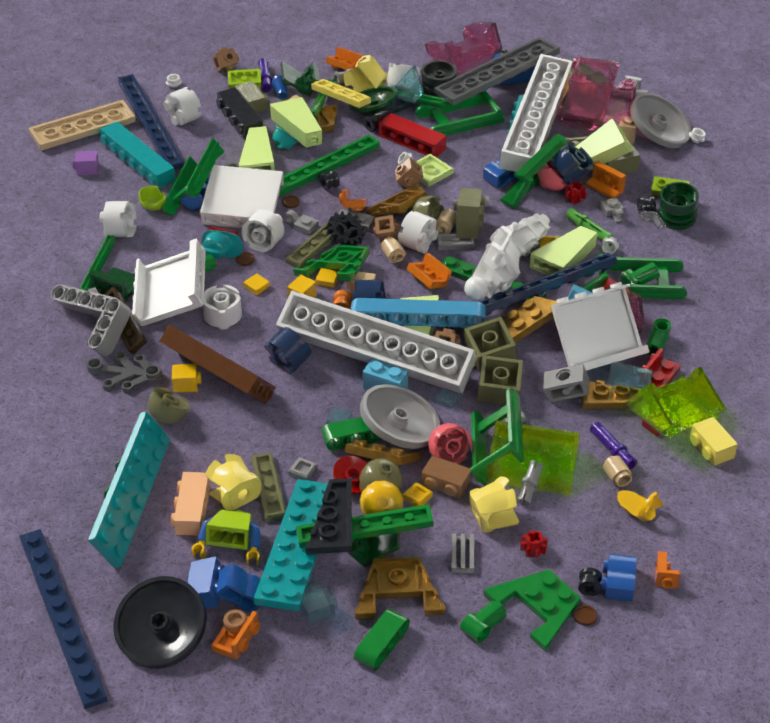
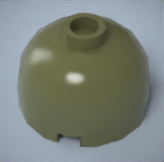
M423 196L416 201L411 211L422 213L437 220L440 213L444 210V206L440 205L439 200L441 198L439 196Z
M155 387L152 390L147 402V409L158 425L177 424L186 416L190 405L183 397L179 396L177 399L172 396L173 391L161 387Z
M385 458L374 459L368 462L360 473V490L363 491L374 481L382 480L393 483L400 490L403 480L401 470L391 460Z

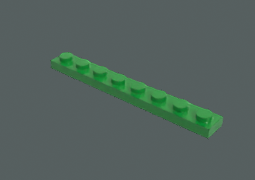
M368 134L284 175V186L281 185L279 197L319 178L321 173L327 174L330 170H335L379 148L380 141Z

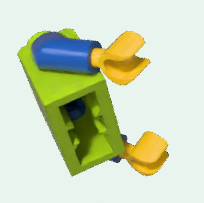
M220 510L214 517L202 523L197 538L199 542L194 544L191 549L194 558L198 552H200L201 559L206 558L207 552L204 547L206 543V545L244 550L249 548L250 551L246 555L247 565L249 566L251 558L257 559V566L259 565L260 554L257 549L260 547V529L254 521H251V514L244 513L242 510Z

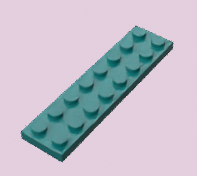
M147 411L140 413L88 538V541L113 568H119L123 564L170 442L168 435Z
M297 479L256 590L254 605L300 611L318 554H306L305 548H299L296 526L316 523V516L318 510L321 509L322 499L328 483Z

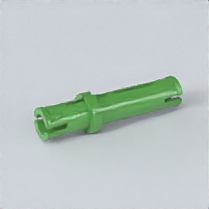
M570 208L567 211V219L576 223L577 227L583 226L597 232V238L601 241L606 237H614L613 234L591 221L587 215L580 214L574 208Z

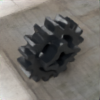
M341 211L340 215L336 212L334 216L330 217L326 225L328 229L326 233L331 234L329 239H334L335 245L340 243L341 245L358 246L366 234L364 232L365 226L361 225L362 220H356V215L352 217L350 212L345 215Z

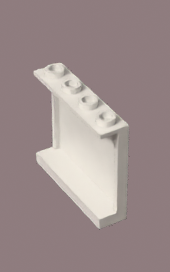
M214 165L200 211L202 224L242 228L247 220L259 209L275 213L281 185L284 186L283 172Z
M197 239L190 241L189 251L146 266L140 259L136 260L135 282L133 283L134 295L132 297L133 309L131 313L141 326L204 306L206 250Z
M622 282L610 285L611 289L604 290V287L592 290L593 294L587 295L586 292L575 294V299L569 300L568 297L556 300L557 304L551 306L568 367L584 364L585 369L590 370L649 353L648 345L642 346L626 292V288L630 287V284L622 285Z

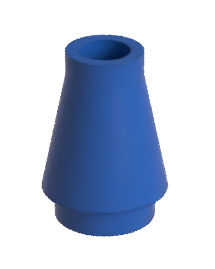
M282 75L275 76L271 84L279 99L286 98L288 95L287 85L283 82Z

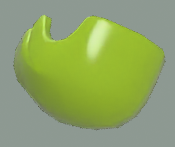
M146 186L139 190V202L144 209L156 211L162 208L166 201L165 192H160L158 186Z

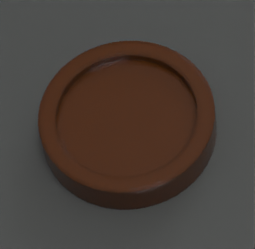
M294 195L286 196L282 201L283 206L286 208H296L300 205V198Z
M242 252L239 256H236V262L241 266L251 265L255 260L254 255L250 252Z
M580 605L574 610V619L580 625L589 626L595 623L597 612L589 605Z

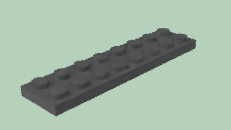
M538 37L435 87V94L452 105L460 104L462 101L472 98L476 94L488 90L490 87L527 71L537 64L540 54L553 57L560 54V48Z

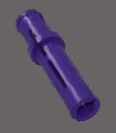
M262 58L258 61L261 85L264 92H270L272 90V76L269 72L267 59Z
M594 422L591 425L590 432L611 452L612 456H620L629 469H633L637 465L638 461L627 451V447L619 443L601 422Z

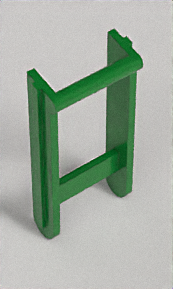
M482 91L457 105H452L447 101L443 108L426 104L419 106L415 112L418 118L433 116L439 125H435L431 129L444 135L504 122L502 110L487 91ZM486 103L494 111L452 122L444 114Z
M559 134L552 137L514 174L515 177L521 180L500 199L505 206H510L514 209L519 206L523 197L540 181L538 171L567 143L566 138Z
M214 138L210 140L198 164L191 156L188 157L166 201L162 205L166 215L172 216L175 214L181 203L180 199L186 194L191 198L199 195L217 158L224 154L220 143Z
M616 257L618 264L612 265L608 269L612 271H625L628 269L635 271L654 262L660 273V277L656 278L657 285L630 284V287H627L630 298L684 299L687 296V289L684 286L669 285L668 272H680L684 268L683 262L680 259ZM599 270V275L604 273L606 270Z
M512 387L506 390L507 405L486 419L478 411L471 413L473 466L470 467V471L475 476V480L478 483L481 482L483 486L487 485V467L509 452L520 463L524 461L520 397ZM507 417L509 443L486 457L485 431Z

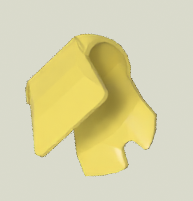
M371 55L363 56L359 59L354 69L344 73L345 86H352L353 91L356 92L370 88L376 89L387 80L386 73Z
M226 454V462L221 464L214 460L208 467L205 475L211 482L219 486L210 491L209 495L220 502L224 509L234 511L257 499L262 486L258 476L249 472L241 456Z
M500 476L494 482L470 491V507L481 531L484 533L519 524V519L513 508L517 507L516 493L514 489L506 491L505 486L510 482L506 477Z

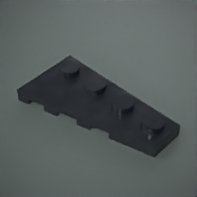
M351 478L329 479L322 499L321 509L318 510L315 526L310 533L311 538L305 548L306 554L352 552Z

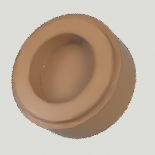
M231 610L223 617L224 628L230 633H239L247 621L246 614L241 610Z

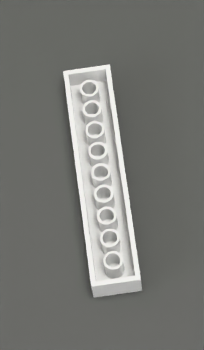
M540 54L501 151L499 168L517 172L545 145L569 82L573 61Z
M291 291L276 323L278 330L284 327L294 330L301 336L298 339L300 341L366 363L373 359L408 370V377L459 394H463L477 360L473 349L295 291Z

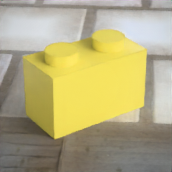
M714 417L692 425L691 443L697 446L702 452L703 457L709 460L713 466L735 458L738 444Z

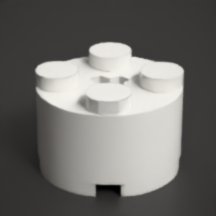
M389 63L387 86L393 88H401L402 86L403 90L417 91L422 68Z
M188 87L168 94L166 101L163 102L164 108L169 112L171 121L175 126L184 125L201 117V112L198 110V107H201L199 99L193 90H188Z
M108 201L105 203L104 211L100 212L99 216L100 222L104 226V236L114 235L115 238L133 237L137 226L133 225L134 219H137L134 204L130 201Z
M259 209L243 225L242 237L244 241L247 240L251 249L262 253L267 252L284 235L283 219L279 214Z
M416 211L409 212L401 224L404 228L402 233L399 232L398 234L399 243L417 252L427 253L432 240L435 241L438 236L436 219Z
M223 285V288L212 286L204 292L203 316L204 321L209 325L225 330L241 319V298L236 288L229 285Z

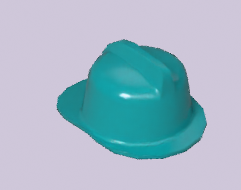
M275 124L276 129L272 140L277 144V149L284 148L290 150L296 143H299L297 139Z
M208 230L202 235L201 241L203 248L206 250V255L212 254L214 259L222 257L235 258L243 252V242L234 233Z

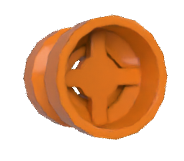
M346 290L335 292L333 304L351 310L352 294Z

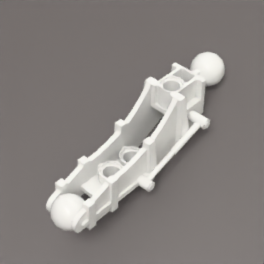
M536 213L531 217L521 219L519 223L513 222L511 225L502 226L491 235V243L486 245V250L475 272L465 283L464 291L467 297L472 300H482L487 296L490 299L496 293L508 291L511 284L521 273L519 271V257L528 256L531 253V248L539 245L538 240L543 238L550 229L548 225L550 222L549 218L544 214L539 215Z

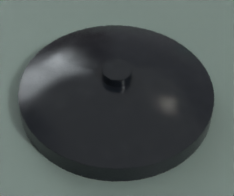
M158 576L147 579L134 586L124 596L116 610L113 623L116 643L128 659L140 666L152 669L170 667L187 658L199 645L206 629V608L198 592L182 579L171 576Z

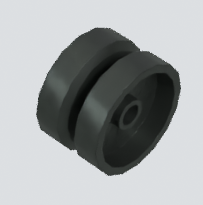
M435 60L424 64L421 71L422 93L439 97L435 94L434 88L457 77L456 66L444 60Z

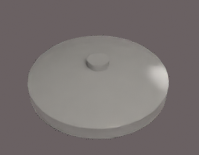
M641 93L630 104V114L633 122L645 136L655 143L668 148H679L690 139L689 132H691V126L688 119L668 99L653 93Z
M389 384L374 386L366 391L360 402V414L369 429L383 440L399 447L417 449L428 446L431 433L440 425L439 417L434 408L424 398L403 387Z

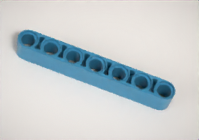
M356 298L351 303V310L400 326L468 328L485 322L486 306L481 302Z

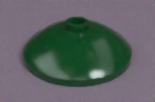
M388 86L366 89L359 93L371 97L370 104L360 108L351 104L348 105L352 111L361 114L381 112L395 101L397 92L395 88Z

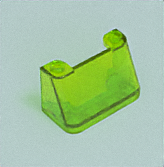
M702 367L694 369L693 373L687 378L684 375L675 382L657 388L654 383L646 385L627 401V405L632 412L664 437L669 436V438L676 436L681 430L690 428L693 424L714 417L718 420L721 418L720 414L726 410L725 405Z

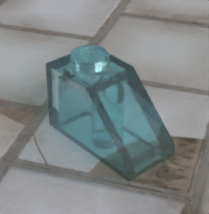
M413 66L394 86L400 100L415 103L424 93L416 66Z
M614 361L611 364L608 383L649 390L653 370Z
M308 581L301 609L309 626L335 618V608H338L335 596L330 595L327 587Z

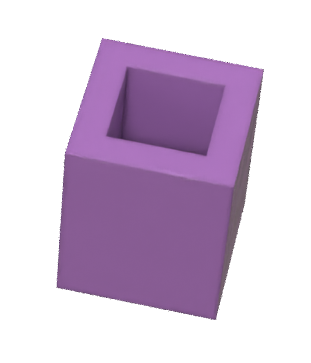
M76 151V156L72 159L73 169H76L77 175L98 174L99 160L97 151Z

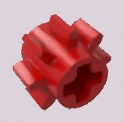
M579 182L570 183V187H565V199H568L573 204L581 203V199H586V187H583Z
M530 530L527 535H522L520 550H525L526 557L538 558L541 553L546 554L548 538H543L542 532Z

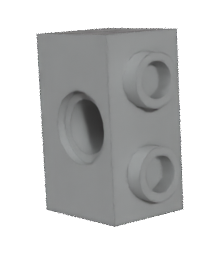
M584 364L544 372L543 389L549 402L552 403L589 395V376Z

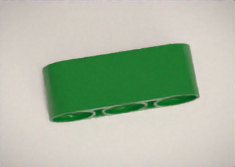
M362 417L329 423L321 430L326 447L331 451L344 449L346 444L354 443V440H365L367 444L382 440V438L369 429Z
M387 609L358 645L354 653V660L376 671L407 632L410 619L391 609Z

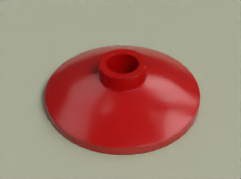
M356 456L341 457L334 464L333 477L334 479H347L351 477L352 493L361 494L359 476L367 462Z

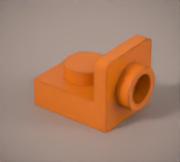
M658 551L655 586L667 589L678 588L681 572L671 570V562L667 561V552Z

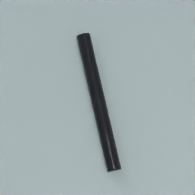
M407 101L374 114L372 119L373 121H378L390 113H398L414 106V102Z

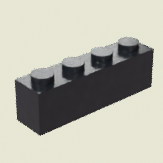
M235 87L217 92L218 99L216 100V105L218 109L223 111L224 116L228 117L231 125L236 127L238 134H241L245 140L249 128L263 127V120Z

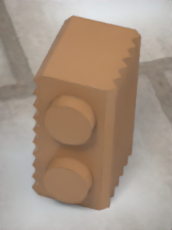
M431 456L426 467L422 470V485L428 489L442 491L448 496L461 498L471 482L472 473L470 468Z

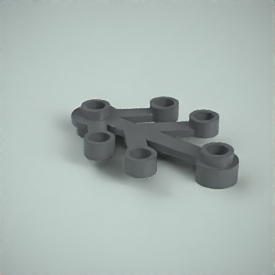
M117 352L114 355L115 362L123 367L103 365L100 358H91L86 363L87 370L92 375H99L101 372L119 374L113 378L103 380L102 385L105 391H112L116 384L123 382L121 385L122 391L129 394L134 391V387L145 382H158L163 377V371L160 367L150 365L143 354H136L133 357L134 364L141 366L142 369H136L127 359L125 352ZM134 376H135V377H138V378H136V379H134V380H132V381H125V380H127V379H129V378H132V377H134Z

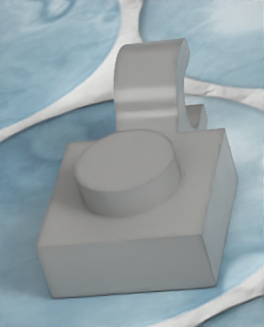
M617 198L600 201V208L606 217L612 216L615 223L623 222L621 215L624 214V208Z
M289 210L286 213V216H289L286 223L294 225V230L310 235L319 225V220L304 214L299 217L294 210Z

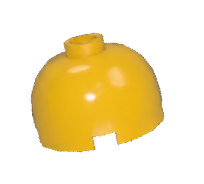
M384 480L374 481L362 491L360 497V509L364 515L402 509L404 505L403 496L399 488L393 483Z

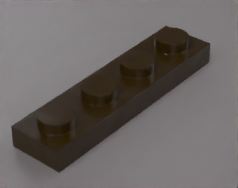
M113 286L105 294L106 296L115 297L127 305L119 289ZM131 313L120 337L127 350L134 355L148 341Z

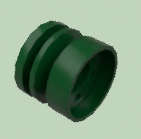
M672 182L665 185L660 193L658 216L660 222L665 227L673 230H684L692 227L697 218L698 190L693 185L685 182Z

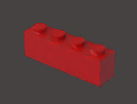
M392 113L379 122L380 137L426 156L432 154L437 157L446 149V135Z

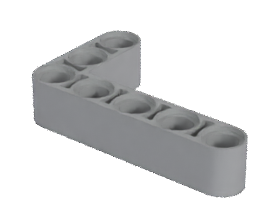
M65 285L55 286L51 291V298L62 307L99 317L88 340V346L103 357L109 356L114 350L130 317L131 309L115 297Z

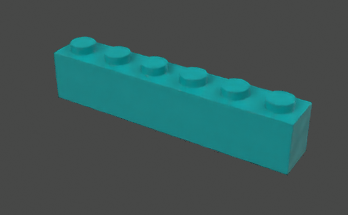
M116 121L100 128L101 143L104 146L106 145L112 153L117 154L122 161L129 164L131 169H135L141 177L146 178L151 185L158 186L160 189L176 181L174 167L119 122Z

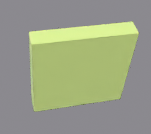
M432 154L416 161L422 166L424 176L419 182L427 187L454 173L452 167Z

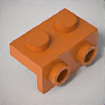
M337 47L335 56H327L325 63L331 64L332 68H342L346 71L347 69H354L359 59L365 55Z
M597 161L594 163L593 176L586 182V186L610 199H614L624 193L626 175Z
M350 188L343 189L342 193L339 194L340 204H343V208H351V211H362L364 207L368 206V198L350 199Z
M430 253L425 254L422 262L409 263L407 266V270L412 273V276L423 282L424 286L428 289L445 288L452 274L449 268Z
M252 611L250 616H246L247 621L239 633H230L223 627L211 645L212 651L238 660L241 653L246 652L252 636L256 635L260 629L258 612Z

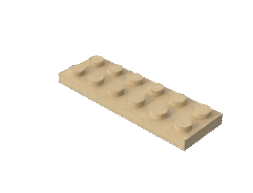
M120 100L30 127L29 133L42 151L100 133V128L116 121L122 126L136 122V117L126 103Z

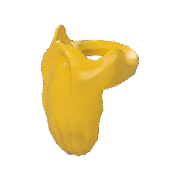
M627 490L617 492V500L621 507L641 521H652L656 516V509L663 506L658 492H653L648 499Z

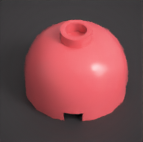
M551 159L538 171L540 185L544 189L557 192L565 189L570 183L567 184L563 181L559 171L552 167L551 162L553 159Z
M446 423L439 425L430 435L428 441L429 451L432 456L460 464L468 457L466 454L468 449L472 447L471 436L468 431L457 424Z

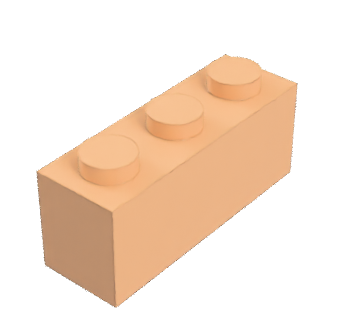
M183 472L182 480L178 481L177 493L179 495L174 499V509L176 511L171 514V526L175 527L176 535H199L202 523L205 521L210 492V480L205 475L206 473Z

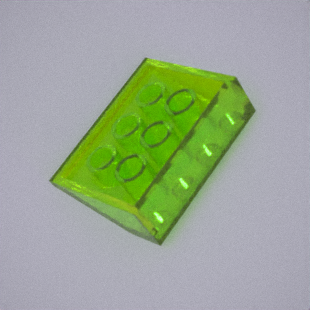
M496 420L490 454L509 443L508 422ZM522 424L524 461L520 463L509 452L487 468L488 483H492L502 476L510 480L507 484L508 486L522 488V479L527 474L530 461H536V466L540 462L543 464V468L538 479V487L535 490L571 495L579 451L580 433Z

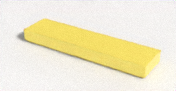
M325 79L311 84L312 90L358 108L371 103V97Z

